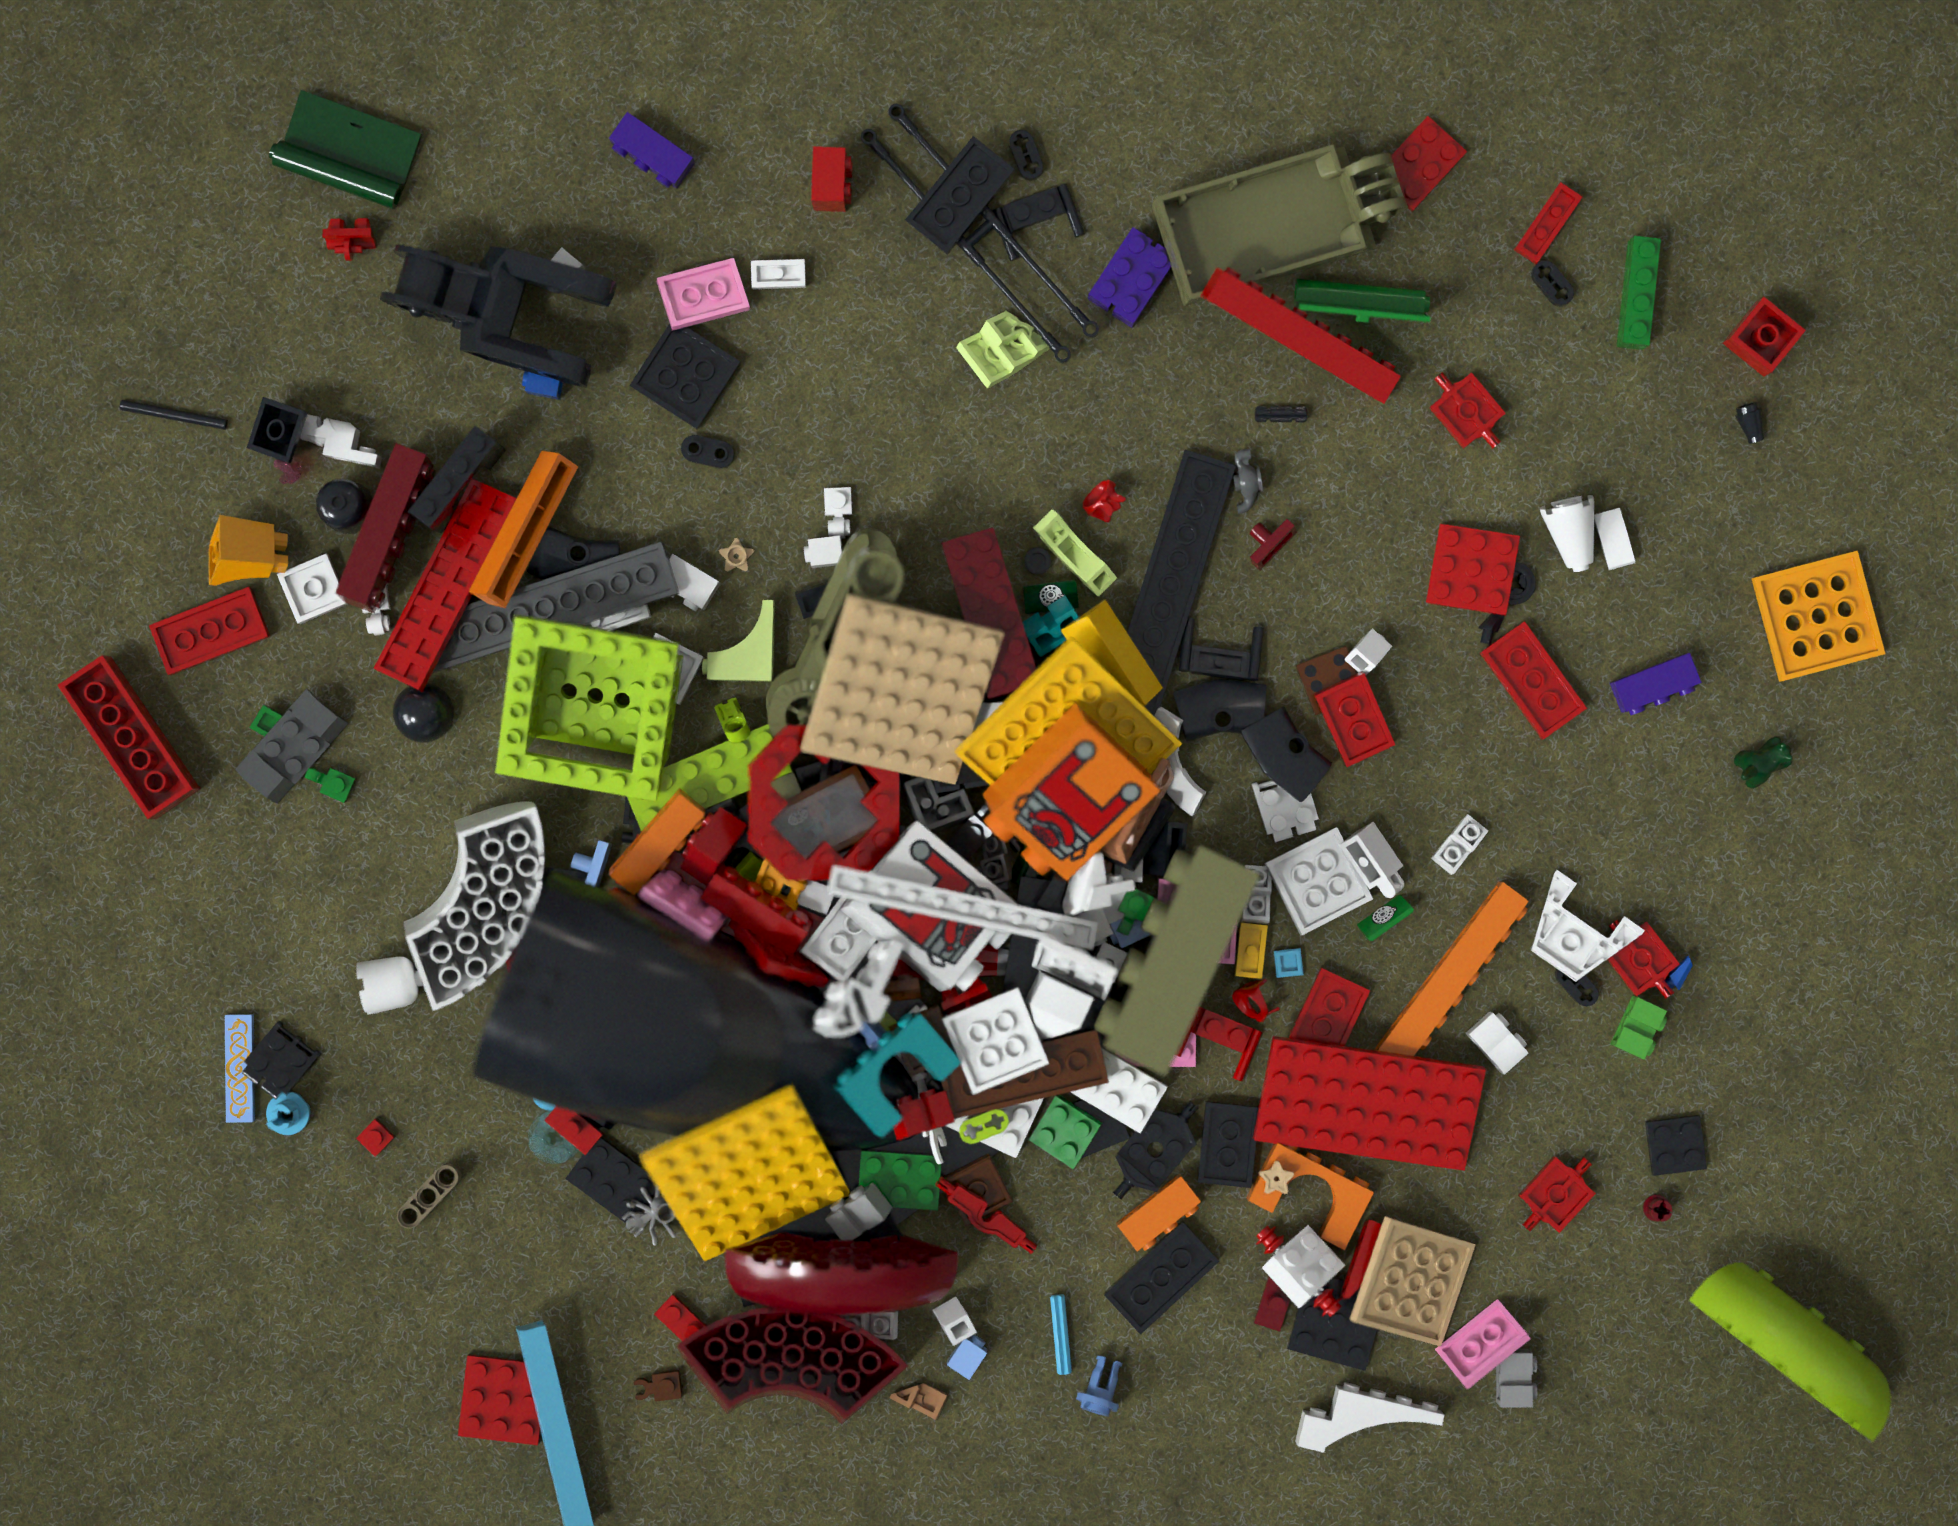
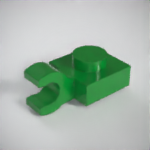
M311 767L308 768L305 774V778L322 784L320 793L343 803H346L356 778L334 768H330L328 774H325Z
M1137 889L1125 892L1117 909L1124 916L1116 931L1125 936L1129 935L1135 919L1143 922L1154 897Z

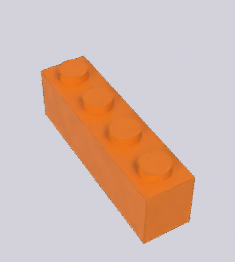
M679 788L610 867L609 876L634 896L639 890L642 891L652 880L650 877L655 871H662L670 861L668 856L674 849L679 851L688 840L686 838L687 834L692 829L696 831L705 820L703 817L705 815L704 808Z

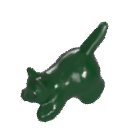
M1775 736L1770 738L1758 750L1740 751L1734 758V764L1743 770L1741 779L1746 780V786L1754 789L1765 783L1773 772L1789 767L1792 764L1793 757L1791 755V748L1785 743H1781V739Z

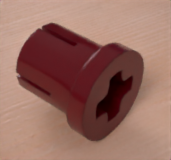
M1654 1194L1647 1197L1644 1201L1643 1212L1652 1221H1667L1672 1215L1670 1213L1672 1212V1206L1664 1196ZM1660 1205L1664 1207L1663 1212L1659 1211L1658 1213H1656L1653 1210L1655 1207H1659Z

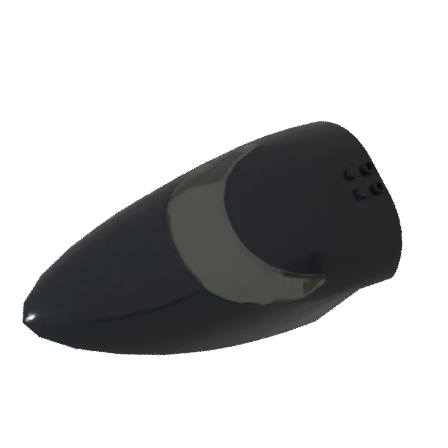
M554 870L550 875L525 924L488 1017L473 1066L474 1078L557 1108L678 1137L789 1086H793L829 1152L868 1150L909 1140L916 1136L913 1135L897 1140L894 1128L884 1137L875 1135L834 1088L839 1082L837 1080L839 1075L849 1068L852 1070L859 1063L857 1059L867 1050L872 1051V1049L866 1044V1038L860 1031L843 1037H825L813 1030L815 1025L813 1022L814 1016L820 1007H824L827 1000L825 993L814 985L808 987L794 979L788 981L774 973L768 975L762 972L758 967L759 963L755 958L747 954V948L735 937L718 930L709 941H706L641 898L637 893L634 896L627 889L621 887L605 890L557 870ZM892 1055L884 1062L880 1069L879 1087L885 1099L894 1107L897 1105L895 1100L911 1096L912 1100L918 1099V1088L914 1081L912 1082V1078L902 1063Z

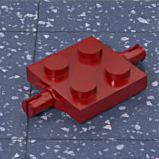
M1443 372L1438 375L1434 380L1441 386L1444 392L1440 399L1430 406L1429 409L1463 449L1473 440L1481 437L1488 442L1492 449L1497 446L1501 441L1491 429L1495 422L1506 414L1472 372L1462 381L1454 384L1449 381Z
M1617 919L1609 927L1614 931L1620 922ZM1645 921L1639 926L1645 930L1643 934L1611 956L1607 961L1635 997H1638L1648 988L1656 986L1666 999L1674 991L1666 983L1665 979L1669 972L1680 965V963L1648 922Z
M1553 1156L1518 1195L1529 1205L1533 1212L1522 1225L1531 1232L1542 1220L1560 1233L1596 1194L1585 1184L1584 1179L1581 1177L1592 1164L1583 1157L1573 1169L1565 1166L1557 1157Z

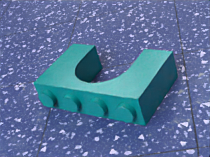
M907 1013L897 1022L898 1027L891 1033L888 1031L883 1034L877 1041L879 1045L872 1051L867 1050L857 1059L859 1063L852 1070L849 1068L842 1072L837 1078L839 1082L834 1086L873 1133L880 1137H884L903 1119L885 1099L879 1087L880 1069L889 1057L899 1052H908L919 1060L934 1079L943 1081L962 1063L919 1013Z

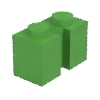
M1632 996L1610 1044L1645 1060L1646 1055L1650 1056L1655 1048L1656 1042L1652 1039L1656 1030L1661 1032L1667 1022V1017H1665L1667 1011L1639 997Z

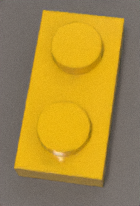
M1240 922L1234 976L1262 979L1268 925Z

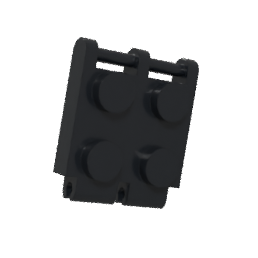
M278 1021L244 1060L247 1066L242 1071V1074L256 1085L264 1078L266 1081L261 1086V1089L276 1100L282 1093L286 1096L290 1093L321 1053L318 1050L313 1051L301 1041L302 1038L299 1035L295 1037L283 1027L281 1021ZM278 1031L287 1036L290 1040H292V1042H289L286 1038H284L283 1035L279 1034ZM297 1045L301 1047L303 1050H305L308 1054H310L311 1057L307 1056L303 1051L298 1049Z

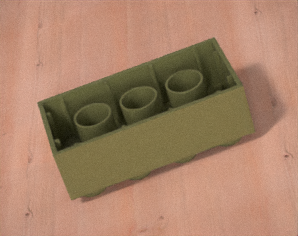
M1193 846L1190 854L1182 850L1175 851L1163 879L1175 884L1166 904L1153 899L1140 928L1152 934L1143 953L1133 948L1129 949L1117 975L1119 980L1128 983V987L1120 1002L1107 997L1094 1024L1096 1030L1105 1034L1102 1040L1105 1048L1164 1076L1167 1075L1260 874L1201 846Z

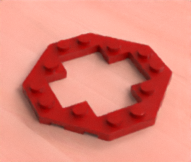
M785 725L748 764V815H750L748 842L788 881L830 879L833 866L868 873L899 840V772L861 764L876 779L877 783L860 802L877 821L843 858L823 840L805 859L770 824L788 804L770 783L801 752V745L807 725ZM814 754L824 764L831 759V757Z

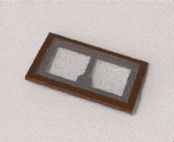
M854 765L787 799L788 804L770 824L806 859L823 840L837 853L856 844L877 819L860 802L869 791V788L857 765Z

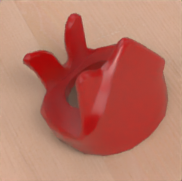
M1112 480L1102 481L1086 496L1083 501V509L1088 516L1096 517L1104 522H1110L1113 512L1121 508L1120 502L1126 500L1124 496L1116 494L1114 489L1116 487L1115 482Z
M1266 978L1246 983L1233 991L1232 999L1238 1009L1246 1016L1256 1019L1258 1022H1264L1269 1014L1280 1010V1007L1270 1011L1267 1008L1259 987L1267 982ZM1248 997L1259 1006L1260 1012H1256L1251 1007Z

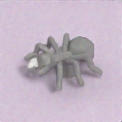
M655 1185V1197L652 1199L646 1188L642 1187L641 1192L650 1206L635 1199L628 1202L627 1207L634 1208L637 1206L645 1210V1212L629 1211L623 1215V1220L628 1218L626 1221L627 1229L633 1227L630 1233H634V1236L638 1237L644 1231L647 1222L651 1220L649 1231L652 1237V1244L656 1246L658 1242L654 1227L657 1219L664 1225L671 1237L675 1238L676 1233L669 1225V1222L675 1218V1214L662 1193L660 1195L659 1188Z

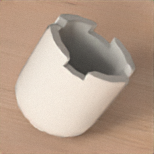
M391 957L357 963V979L363 978L364 990L359 991L364 1012H367V1015L405 1007L417 999L418 987L423 986V982L418 970H415L413 963L408 958Z

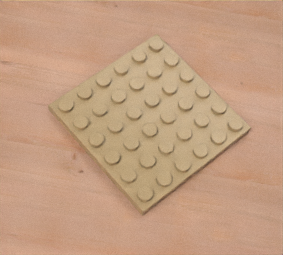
M848 594L802 741V751L956 784L963 760L956 755L954 750L973 731L1004 633L998 629Z

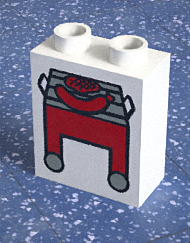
M918 821L906 827L899 836V840L870 872V874L1017 905L1016 902ZM848 899L840 909L879 942L896 940L904 944L898 958L940 992L951 989L954 984L962 991H965L984 968L975 957L988 942L995 949H998L1011 935L1008 932L854 899Z

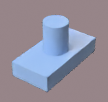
M598 840L593 858L576 852L571 862V868L588 873L585 882L599 887L612 843Z

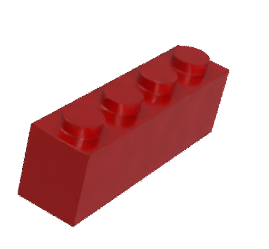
M721 864L699 898L790 957H792L807 935L813 923L805 913L795 911L786 905L780 897L770 895L758 883L748 881L736 869Z

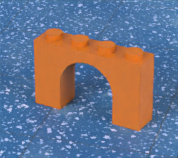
M1279 1143L1273 1144L1260 1171L1269 1170L1275 1160H1278L1283 1170L1294 1172V1176L1287 1182V1185L1294 1178L1307 1174L1316 1175L1326 1180L1332 1190L1333 1202L1318 1235L1320 1238L1345 1250L1374 1193L1368 1188L1370 1183L1357 1176L1352 1180L1344 1176L1345 1170L1334 1164H1331L1330 1168L1320 1164L1322 1160L1320 1157L1310 1152H1307L1306 1156L1297 1152L1298 1147L1281 1145ZM1258 1174L1246 1198L1248 1201L1273 1213L1282 1192L1275 1190L1266 1194L1264 1192L1266 1181ZM1275 1176L1274 1180L1278 1181L1279 1177Z

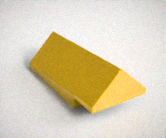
M1105 599L1061 629L1067 640L1072 637L1144 706L1163 689Z

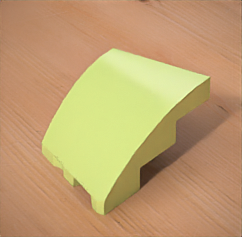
M1008 311L986 320L979 333L960 341L956 347L987 389L1015 374L1050 349L1042 340V337L1033 331L1034 327L1021 322Z

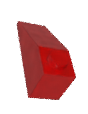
M1369 1219L1363 1224L1339 1296L1342 1300L1350 1298L1362 1285L1382 1224Z

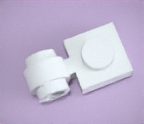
M851 487L824 488L825 516H835L833 520H828L829 536H840L841 539L845 538V536H850V520H844L843 515H852Z
M387 584L383 591L386 595L381 608H377L375 613L362 609L364 614L372 613L370 618H366L368 633H373L375 636L386 634V631L391 630L389 616L382 613V611L391 610Z

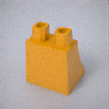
M220 515L209 544V585L217 586L225 582L248 578H269L271 572L285 573L288 567V556L275 554L274 550L285 552L288 534L274 532V524Z

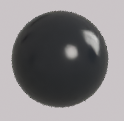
M431 683L426 684L423 692L408 686L398 695L393 706V719L397 729L406 738L419 743L432 742L441 738L449 730L454 717V708L450 697L443 689Z

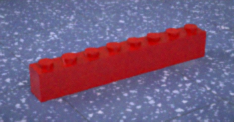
M1229 267L1225 271L1219 268L1215 269L1201 293V297L1385 404L1401 377L1393 372L1395 369L1394 365L1383 359L1378 363L1372 359L1374 354L1362 346L1356 350L1350 346L1352 340L1340 333L1336 337L1328 333L1330 327L1316 320L1314 324L1306 320L1308 314L1296 307L1292 311L1284 307L1286 301L1274 294H1271L1270 298L1261 293L1264 288L1249 280L1248 284L1240 281L1241 274Z

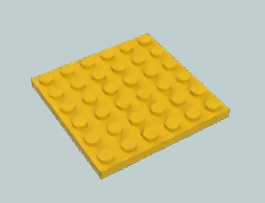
M1070 637L954 751L957 756L991 786L1074 703L1081 707L1136 758L1150 774L1157 768L1162 758L1167 759L1182 743L1078 642Z
M789 1086L640 1154L642 1163L704 1262L725 1253V1249L747 1243L826 1207L841 1198L848 1197L851 1193L849 1186L793 1086Z

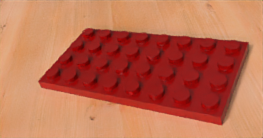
M1273 1036L1253 1138L1254 1141L1279 1143L1281 1145L1465 1171L1486 1069L1484 1066Z

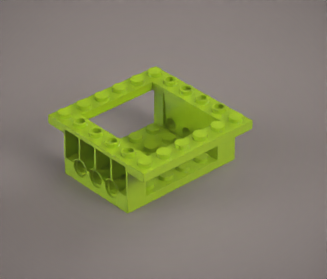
M517 614L514 619L495 773L656 801L661 772L669 759L684 657L683 655H678L679 642ZM567 683L573 684L577 689V694L575 696L566 695L563 691V685ZM590 689H600L603 693V699L600 701L593 700L589 695ZM616 694H627L630 698V703L628 705H620L616 701ZM535 738L633 754L635 757L633 770L531 753L527 752V749Z

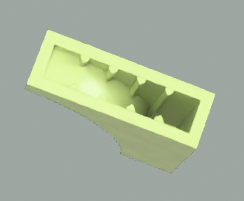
M762 600L759 619L751 633L744 640L723 651L707 652V659L703 658L702 673L707 675V680L773 681L774 600Z

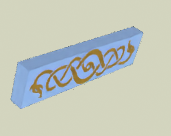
M254 1014L225 1015L226 1123L255 1121L254 1082L242 1074V1071L247 1066L244 1060L254 1050Z

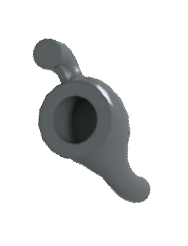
M1250 448L1242 449L1235 455L1238 474L1233 475L1235 491L1240 490L1244 497V502L1237 505L1238 514L1250 510L1258 490L1263 492L1259 466L1255 469L1248 463V460L1251 459Z

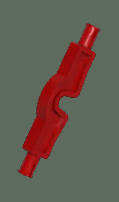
M940 1177L939 1181L936 1182L935 1186L947 1193L948 1201L966 1213L972 1225L979 1231L995 1234L1013 1248H1017L1019 1245L1030 1254L1034 1252L1033 1249L1036 1250L1037 1244L1025 1237L1024 1229L1015 1224L1001 1210L995 1211L987 1219L982 1218L988 1206L984 1198L969 1191L960 1183L952 1185L943 1177Z

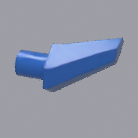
M1689 955L1680 962V965L1669 972L1670 977L1665 981L1671 989L1675 986L1678 990L1681 989L1693 966Z

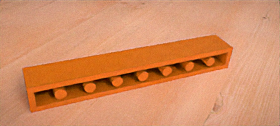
M1499 881L1374 1050L1414 1056L1419 1049L1424 1050L1432 1039L1429 1036L1435 1027L1439 1029L1448 1018L1446 1012L1451 1006L1456 1007L1462 1000L1464 994L1461 992L1466 985L1471 986L1479 977L1478 969L1483 963L1488 964L1494 957L1496 951L1493 949L1499 941L1503 943L1512 932L1510 926L1515 920L1520 921L1526 914L1528 908L1525 906L1529 901L1507 884Z

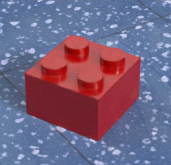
M813 147L811 201L814 211L846 212V205H851L852 188L851 184L847 183V178H852L853 163L851 162V156H847L845 147Z
M1762 297L1754 303L1722 344L1764 377L1774 371L1806 330L1768 299Z
M722 807L718 809L715 815L711 812L708 814L701 825V829L692 835L687 843L688 846L681 855L684 861L680 869L706 887L721 864H724L733 852L747 827V824Z

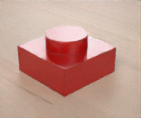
M376 1118L356 1139L376 1157L395 1136Z

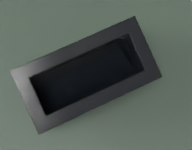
M1166 822L1143 857V874L1164 876L1175 851L1182 850L1185 852L1188 824Z

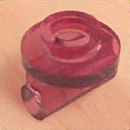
M279 459L274 461V467L283 472L279 479L281 484H293L301 476L300 470L302 466L298 462L291 466L289 463Z

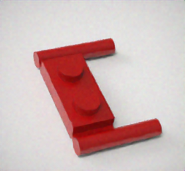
M1199 1006L1176 1056L1181 1057L1192 1032L1241 1052V1058L1232 1078L1242 1082L1263 1032Z

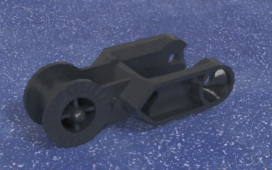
M400 244L395 246L394 253L404 258V263L395 293L382 292L380 296L382 302H386L401 310H407L411 316L416 318L426 316L429 319L452 323L453 328L460 330V350L490 362L541 375L563 383L587 387L591 374V365L586 363L585 359L561 351L547 349L537 344H529L512 339L511 334L526 284L547 289L554 293L568 295L591 304L609 307L615 294L617 282L597 273L510 248L491 246L480 264L471 262L470 266L458 263L456 260H450L448 257H442L435 250L423 251L420 248Z

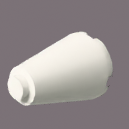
M1587 495V501H1582L1581 496L1552 502L1551 505L1554 508L1546 510L1545 505L1540 507L1541 515L1566 567L1573 568V572L1589 569V564L1594 562V497L1592 495Z

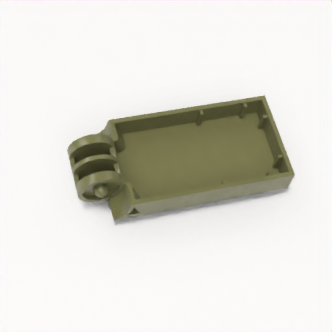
M1335 144L1156 197L1151 204L1184 307L1206 300L1200 295L1216 268L1225 271L1229 267L1241 274L1240 281L1248 284L1249 280L1256 284H1261L1377 249L1369 224L1376 222L1386 223L1391 217L1408 209L1400 187L1399 178H1397L1391 153H1383L1371 157L1363 156L1359 161L1350 164L1345 147L1337 148Z

